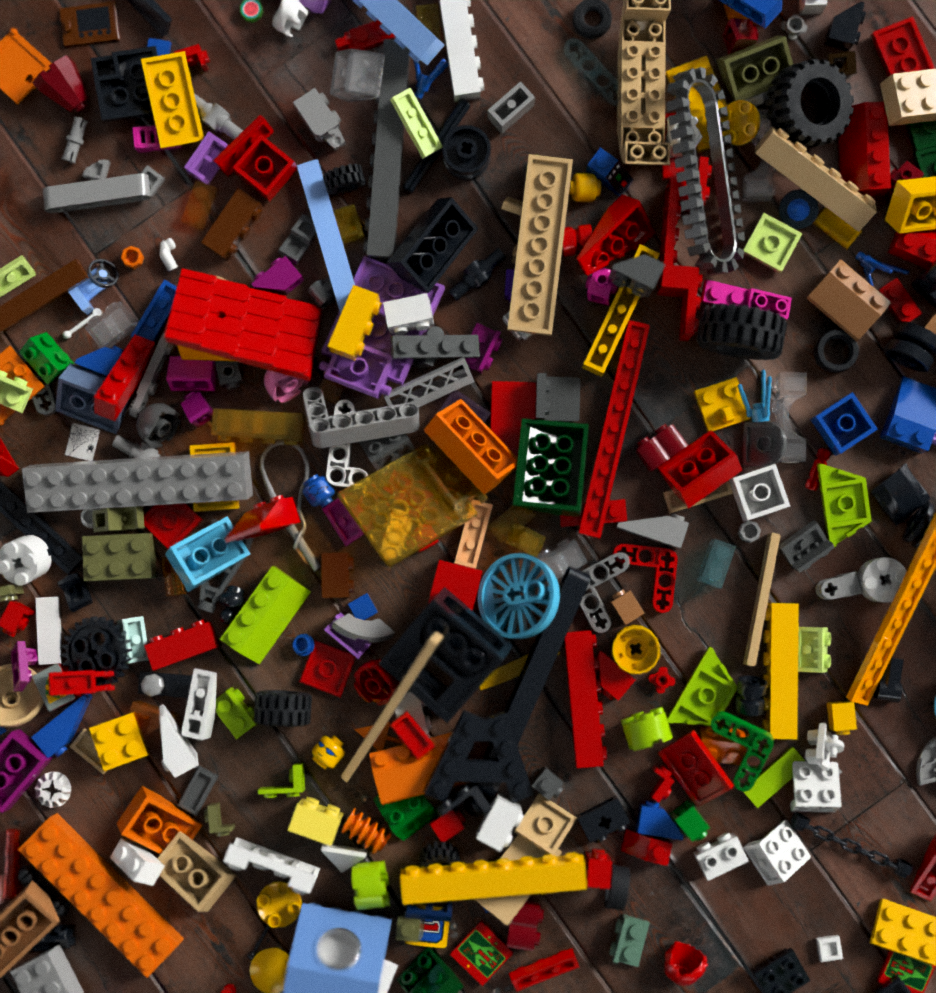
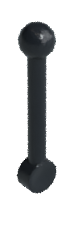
M268 924L252 951L248 952L247 957L249 960H253L256 956L259 946L270 929Z

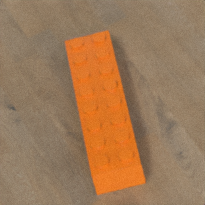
M58 813L50 816L18 849L147 978L183 941L184 938Z

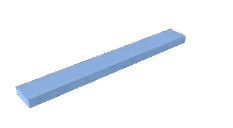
M318 159L299 164L297 168L341 315L352 286L355 283Z

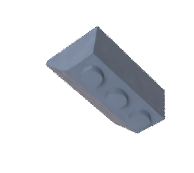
M70 363L58 378L55 411L117 434L130 404V398L116 421L95 414L94 396L107 377Z

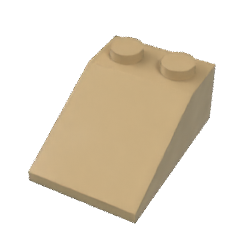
M181 831L177 833L157 858L164 865L160 876L198 912H208L237 876L219 859Z

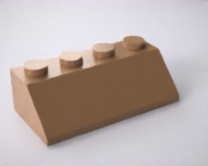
M33 880L0 911V978L60 921L49 895Z

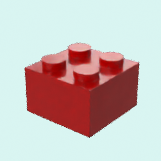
M262 134L259 135L232 167L237 176L269 202L298 169L295 161Z

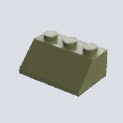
M775 36L716 59L722 80L734 101L745 100L768 91V88L773 86L771 83L774 77L779 75V72L784 68L793 65L786 36Z

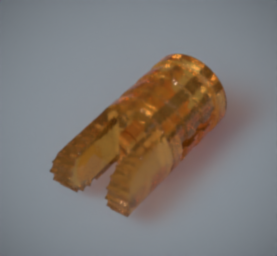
M163 557L162 568L166 597L185 595V586L168 558Z

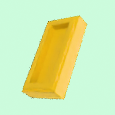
M826 207L813 222L846 250L862 232L861 230L859 232Z

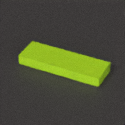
M791 746L759 774L751 790L743 792L756 808H759L793 778L792 763L794 761L806 762L794 747Z

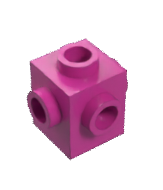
M601 268L594 272L592 276L588 275L586 281L588 301L609 306L612 294L616 295L618 291V286L614 285L611 282L612 280L608 278L611 270Z

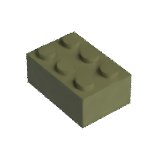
M152 533L82 536L84 581L156 578L155 536Z

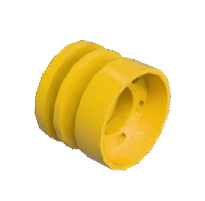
M630 625L624 627L615 636L612 653L615 662L621 669L628 673L641 674L648 672L656 665L660 657V645L651 630L641 625ZM632 643L634 645L641 644L639 647L641 652L632 654L630 645Z

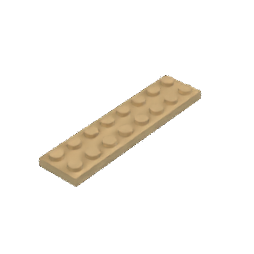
M529 154L507 331L552 336L573 159Z

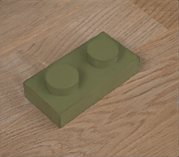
M19 585L0 587V602L5 603L17 600V595L24 594L23 587Z

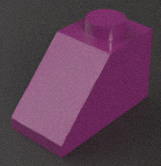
M199 391L187 394L183 398L185 401L180 403L190 423L198 428L217 416L204 395Z

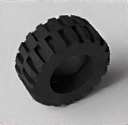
M810 59L781 70L779 75L775 76L771 84L773 86H770L767 91L769 99L766 100V107H768L766 115L767 119L771 120L772 124L770 127L773 126L777 130L782 128L789 134L790 140L794 143L798 141L806 148L817 147L835 141L836 138L844 133V128L848 127L851 121L849 116H852L854 109L851 107V104L854 102V97L850 93L852 88L850 83L846 82L845 79L847 77L843 72L839 73V68L836 65L830 64L823 59ZM805 85L814 92L818 100L819 111L814 124L805 117L801 108L800 98Z
M710 304L701 312L697 343L705 350L730 357L774 360L782 354L787 322L783 316L772 313L769 310H762L761 308L736 304Z

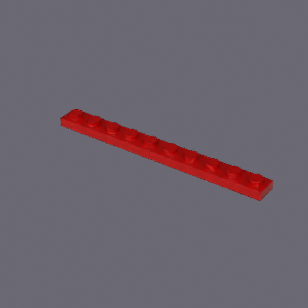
M632 320L628 321L578 532L581 535L597 539L601 538L650 329L649 324Z

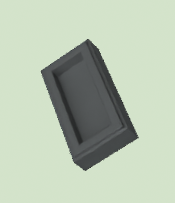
M199 765L177 806L194 816H198L219 775Z

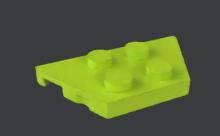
M819 463L817 464L827 540L836 547V544L846 537L849 538L859 528H863L872 522L866 478Z
M708 646L669 713L667 717L669 723L711 726V719L714 713L725 711L737 690V685L715 654L713 648Z

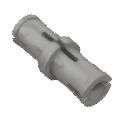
M74 117L70 134L66 136L67 144L61 159L68 160L67 162L76 163L80 145H83L84 142L82 138L88 123L87 120Z

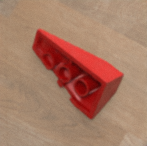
M622 194L606 210L576 258L585 275L588 276L607 266L609 261L615 258L620 259L624 257L625 253L632 249L637 250L640 244L644 245L655 234L640 200Z

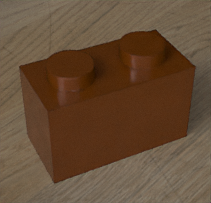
M321 553L322 598H349L350 593H354V580H350V571H354V557H350V553Z

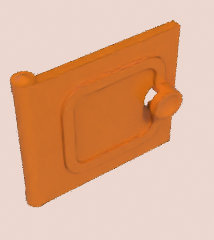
M13 27L0 41V89L15 103L19 104L32 89H36L32 82L43 70H49V65L52 63L18 34L17 30Z
M11 346L0 353V370L8 373L6 377L12 380L15 377L28 382V387L33 388L29 400L45 388L44 384ZM0 404V426L16 410Z

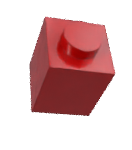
M453 808L442 817L431 820L430 826L440 841L445 842L465 829L464 822L466 818L460 809L455 810Z

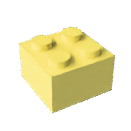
M311 797L302 798L296 806L288 831L331 846L336 838L344 813L340 812V808L328 804L326 807L320 805L317 799Z

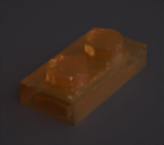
M195 181L181 222L203 230L218 189Z

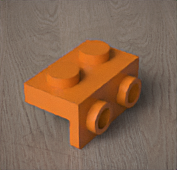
M711 726L700 727L701 740L718 763L740 764L746 752L745 746L717 734L712 730ZM736 730V734L739 737H746L744 730Z

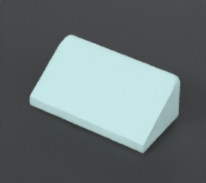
M144 617L117 620V625H121L119 632H127L123 637L124 640H130L126 644V648L132 649V651L127 652V656L131 657L132 660L125 661V664L149 660L144 645H147Z

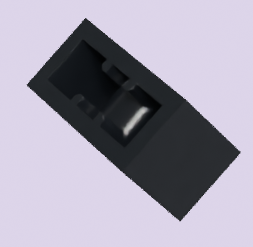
M616 795L576 815L589 842H595V844L607 839L606 835L613 831L619 833L625 830L627 824L630 823ZM602 816L608 819L606 826L600 823Z

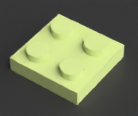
M763 213L743 249L745 251L744 254L781 273L803 233Z

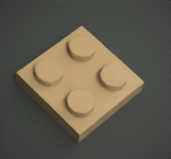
M539 793L514 832L546 854L554 855L577 818Z

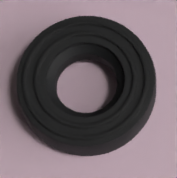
M583 0L574 10V28L584 38H600L607 33L611 26V10L602 0ZM589 11H595L600 15L601 21L596 26H589L584 21V15Z

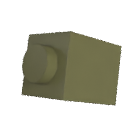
M402 912L398 916L396 940L419 942L423 938L425 919L405 918L406 912Z

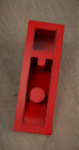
M936 835L929 844L910 888L911 893L929 901H932L936 895Z

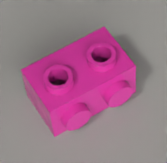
M170 356L166 380L171 391H215L217 370L214 361L182 360L181 356Z

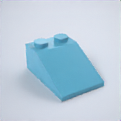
M228 516L171 546L165 553L188 592L250 555L242 540L225 542L226 536L234 527Z

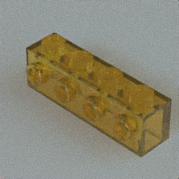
M213 408L211 435L218 437L217 441L231 442V438L240 439L239 442L253 443V440H262V444L274 445L275 441H284V445L297 446V442H303L305 416L302 413Z

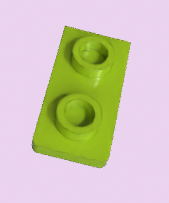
M295 763L293 769H289L290 783L293 782V786L260 787L258 794H264V798L277 797L278 793H286V797L300 796V792L305 790L304 763Z

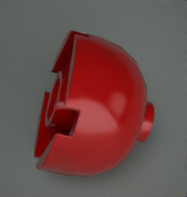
M374 659L364 663L354 674L356 679L354 687L359 696L366 702L371 703L373 701L381 706L389 702L399 686V681L378 664L381 661L380 659Z

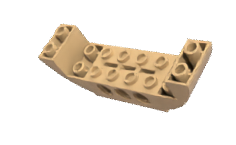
M671 0L623 1L618 46L617 135L619 152L624 164L670 165V143L665 142L666 19L671 11Z

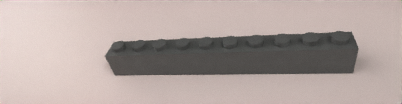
M384 39L383 47L379 46V60H382V68L377 69V81H380V89H376L375 103H379L378 111L374 110L373 120L374 124H377V131L372 133V145H375V154L371 153L370 167H374L373 175H369L368 188H372L371 197H367V210H370V218L365 220V231H368V240H364L363 253H367L368 258L379 261H388L395 253L405 126L390 99L408 89L410 56L408 55L410 50L407 47L402 49L392 39Z

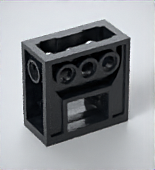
M444 587L378 664L401 683L415 662V655L422 651L434 633L438 632L443 638L430 656V659L454 680L446 687L423 667L409 688V691L448 723L500 665L513 645Z

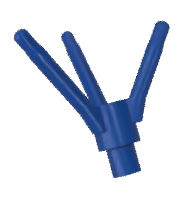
M445 59L438 63L429 76L421 74L419 63L413 60L417 81V90L414 94L416 97L422 99L425 91L428 92L432 82L449 66Z
M862 251L855 256L864 268L863 271L867 282L872 286L871 273L876 268L888 273L895 271L906 275L909 274L908 270L877 261L870 255L866 256Z

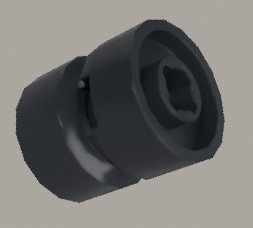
M740 676L737 686L738 694L734 704L735 711L747 716L762 715L765 703L762 697L766 696L768 682L757 676Z

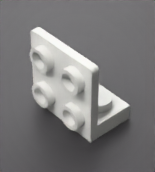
M794 761L792 763L794 799L790 802L791 812H837L841 808L838 763L830 762L829 770H822L819 764H808V762Z
M783 820L763 839L749 842L743 847L768 886L785 882L810 859V854L788 820Z

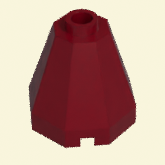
M65 55L50 64L49 70L40 72L32 83L40 92L69 112L73 113L76 111L80 113L88 106L86 102L89 98L76 64L69 56Z

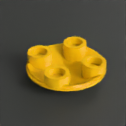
M737 100L727 105L728 116L720 118L721 122L729 120L730 130L722 132V136L731 134L733 145H743L750 142L758 133L760 114L755 105L749 101Z
M277 881L268 884L262 889L257 898L258 914L272 928L286 927L292 924L298 918L301 911V896L299 893L292 890L293 887L288 886L289 883Z
M279 947L260 951L253 958L250 965V977L253 984L264 993L282 992L284 990L290 956Z

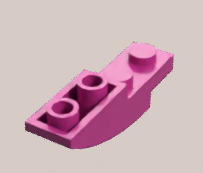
M705 280L700 302L709 305L736 304L761 308L762 310L777 313L783 316L785 320H788L792 298L754 288L745 289L712 280Z

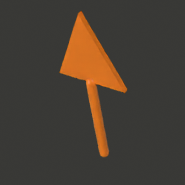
M387 722L372 745L378 751L384 749L386 740L404 745L400 739L387 736L390 722ZM373 725L354 730L365 739Z

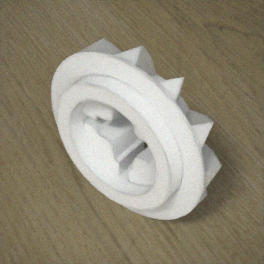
M54 771L42 775L34 788L36 798L41 802V805L49 808L63 805L71 794V784L64 774ZM52 783L54 784V788L61 790L59 792L54 793L53 797L51 796V793L49 791L44 790L48 787H51Z

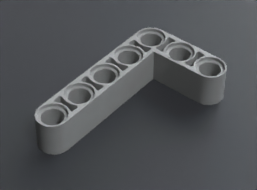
M310 387L303 392L304 409L311 441L317 448L412 433L420 427L419 408L413 403L328 416L321 389Z

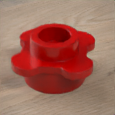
M660 667L659 671L649 675L648 678L649 682L654 684L658 693H664L667 687L675 684V678L668 674L666 667Z

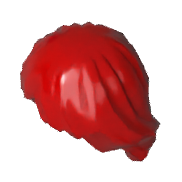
M675 941L665 952V973L677 985L689 986L696 982L706 971L708 966L707 956L690 944Z

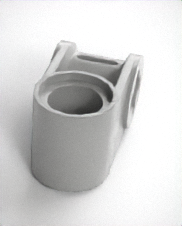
M857 571L821 580L815 587V592L821 599H836L862 593ZM831 586V590L825 593V588Z

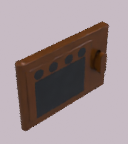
M116 1L59 8L65 48L120 41Z

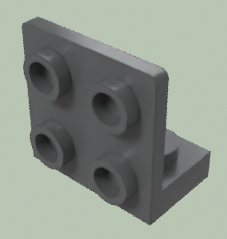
M537 373L535 420L578 422L580 418V378L546 377V373Z
M406 434L359 442L380 476L417 454L416 449Z

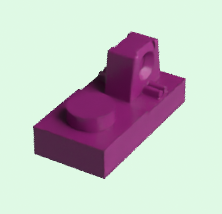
M17 641L11 650L13 691L23 692L27 684L31 682L32 672L28 670V665H35L38 661L37 650L26 648L25 641Z

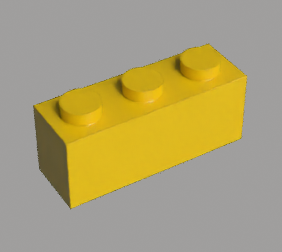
M355 285L352 286L329 341L328 348L330 352L353 361L356 360L357 355H362L365 343H363L366 335H370L373 328L372 319L374 315L379 314L382 306L377 293Z

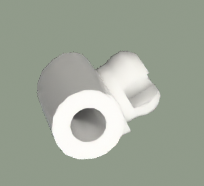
M168 238L165 241L162 240L160 243V258L168 272L178 267L170 252L176 247L172 238Z

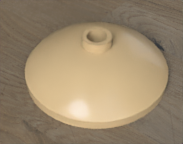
M12 664L0 666V727H16L25 724L39 713L44 700L33 678H31V682L27 684L23 692L13 691ZM28 667V670H31L32 677L33 675L37 674L34 670ZM10 700L16 701L14 704H8Z

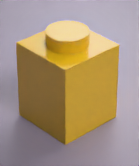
M840 701L827 703L829 730L836 731L837 735L850 734V730L857 729L854 702Z

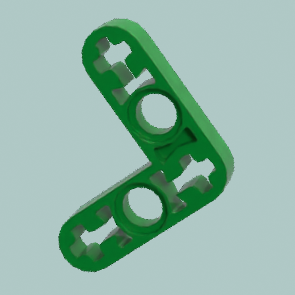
M718 711L714 713L711 719L712 730L747 747L735 772L733 782L739 791H749L754 786L773 749V736L768 731L724 711ZM721 718L725 719V724L721 727L717 725ZM734 723L732 732H729L731 724ZM743 727L748 730L749 734L746 737H739L736 734V730ZM765 738L767 739V744L763 745L760 752L758 751L759 740L762 741ZM755 756L759 758L760 763L757 766H751L748 764L747 759ZM747 770L749 771L748 781H745L744 784L740 783V778L744 777Z

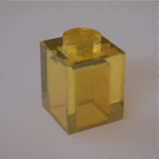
M514 523L505 543L537 558L546 537L527 527Z

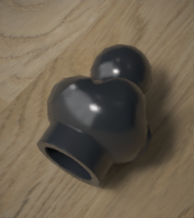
M230 585L227 587L226 592L221 593L219 602L225 608L219 616L222 623L231 624L235 619L233 611L241 610L245 605L246 601L243 597L245 591L242 588Z

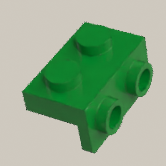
M47 332L29 338L20 350L23 358L46 384L51 383L57 375L62 374L70 363L74 364Z

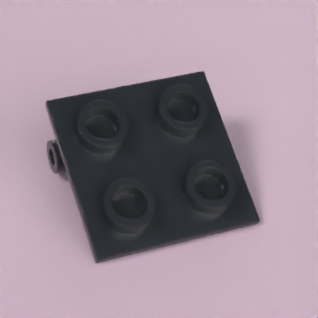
M791 947L789 949L784 948L783 951L776 954L778 958L773 955L774 961L771 962L769 959H766L769 964L763 962L755 966L756 969L753 970L765 993H792L811 981Z

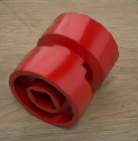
M591 224L578 225L577 229H573L572 226L565 227L562 246L563 257L575 255L577 251L581 252L593 233Z

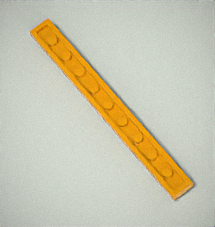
M936 513L846 696L852 702L868 706L936 567Z

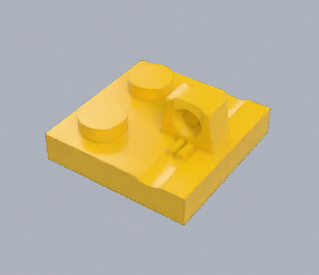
M737 377L694 391L707 432L723 429L751 419V417H746V409L738 389L739 382Z

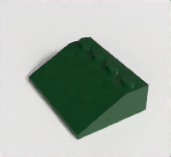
M522 418L513 506L561 516L580 517L589 424Z

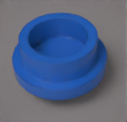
M300 634L293 641V649L299 656H308L314 650V640L308 634Z

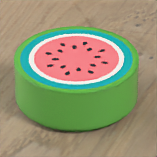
M244 0L242 2L240 11L246 21L256 22L262 17L263 9L258 0Z

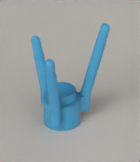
M765 370L761 371V403L752 404L753 408H750L742 385L738 384L740 396L746 409V417H751L752 422L770 420L772 377L769 376L767 378L766 385Z

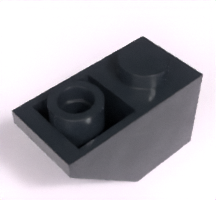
M860 1L832 19L828 27L825 46L849 52L853 45L858 44L861 32L858 31L859 24H863L866 11H863L865 2Z

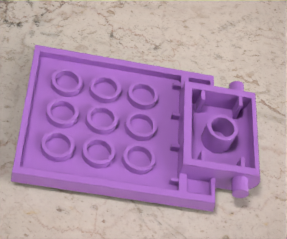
M364 256L353 280L355 286L379 295L380 302L382 303L378 315H374L372 331L369 336L366 335L363 343H365L362 355H357L356 360L353 361L330 352L328 348L329 341L340 318L339 311L321 350L322 355L331 358L330 363L322 361L319 369L326 371L324 374L325 379L379 399L382 394L389 396L392 387L387 386L388 380L399 385L404 384L414 359H391L390 337L397 335H391L387 327L383 302L425 294V292L401 279L389 265ZM436 283L431 291L427 293L432 315H434L445 290L444 285ZM411 330L404 335H425L427 330Z

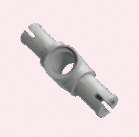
M194 93L198 113L202 118L201 121L215 133L217 131L224 132L233 140L243 132L242 129L231 122L230 114L219 104L206 103Z
M117 435L112 443L113 447L129 455V458L161 457L158 454L159 451L143 442L135 444L120 435Z

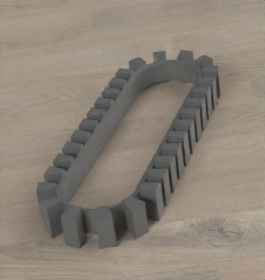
M699 67L680 72L673 77L676 82L668 85L667 92L675 96V100L668 101L666 104L667 111L676 109V114L668 116L670 126L678 124V129L671 130L670 132L671 140L680 138V143L674 144L672 147L673 154L682 152V157L674 159L675 168L684 167V171L676 173L678 183L686 181V186L679 187L678 189L679 197L688 195V200L681 201L680 204L681 211L690 209V214L684 215L682 218L683 225L692 224V228L684 230L685 239L694 238L695 246L687 247L689 256H700L695 264L696 267H699V271L707 270L706 275L715 276L735 271L739 267L736 260L743 259L745 251L737 248V242L745 241L744 232L736 233L735 230L736 228L743 227L742 218L734 219L735 214L741 213L740 204L732 206V201L739 199L738 190L730 192V187L737 186L736 176L728 178V173L735 172V163L726 164V159L734 158L732 148L724 150L725 145L732 144L731 134L722 136L723 131L730 130L729 120L720 121V118L728 116L727 106L723 108L718 107V101L725 99L723 90L714 92L712 87L718 81L713 74L706 76V69ZM691 87H694L700 93L705 106V118L713 164L712 169L715 178L714 184L723 236V251L720 258L712 252L708 242L706 216L704 214V202L699 178L700 173L698 171V159L696 157V145L693 135L694 130L692 128V116L689 107Z

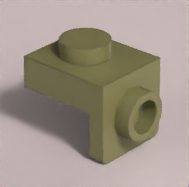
M220 802L210 803L207 806V809L204 811L205 823H209V833H216V836L230 835V831L235 829V823L222 824Z

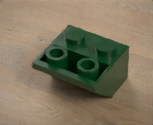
M429 947L396 979L405 993H458L464 987L455 973Z

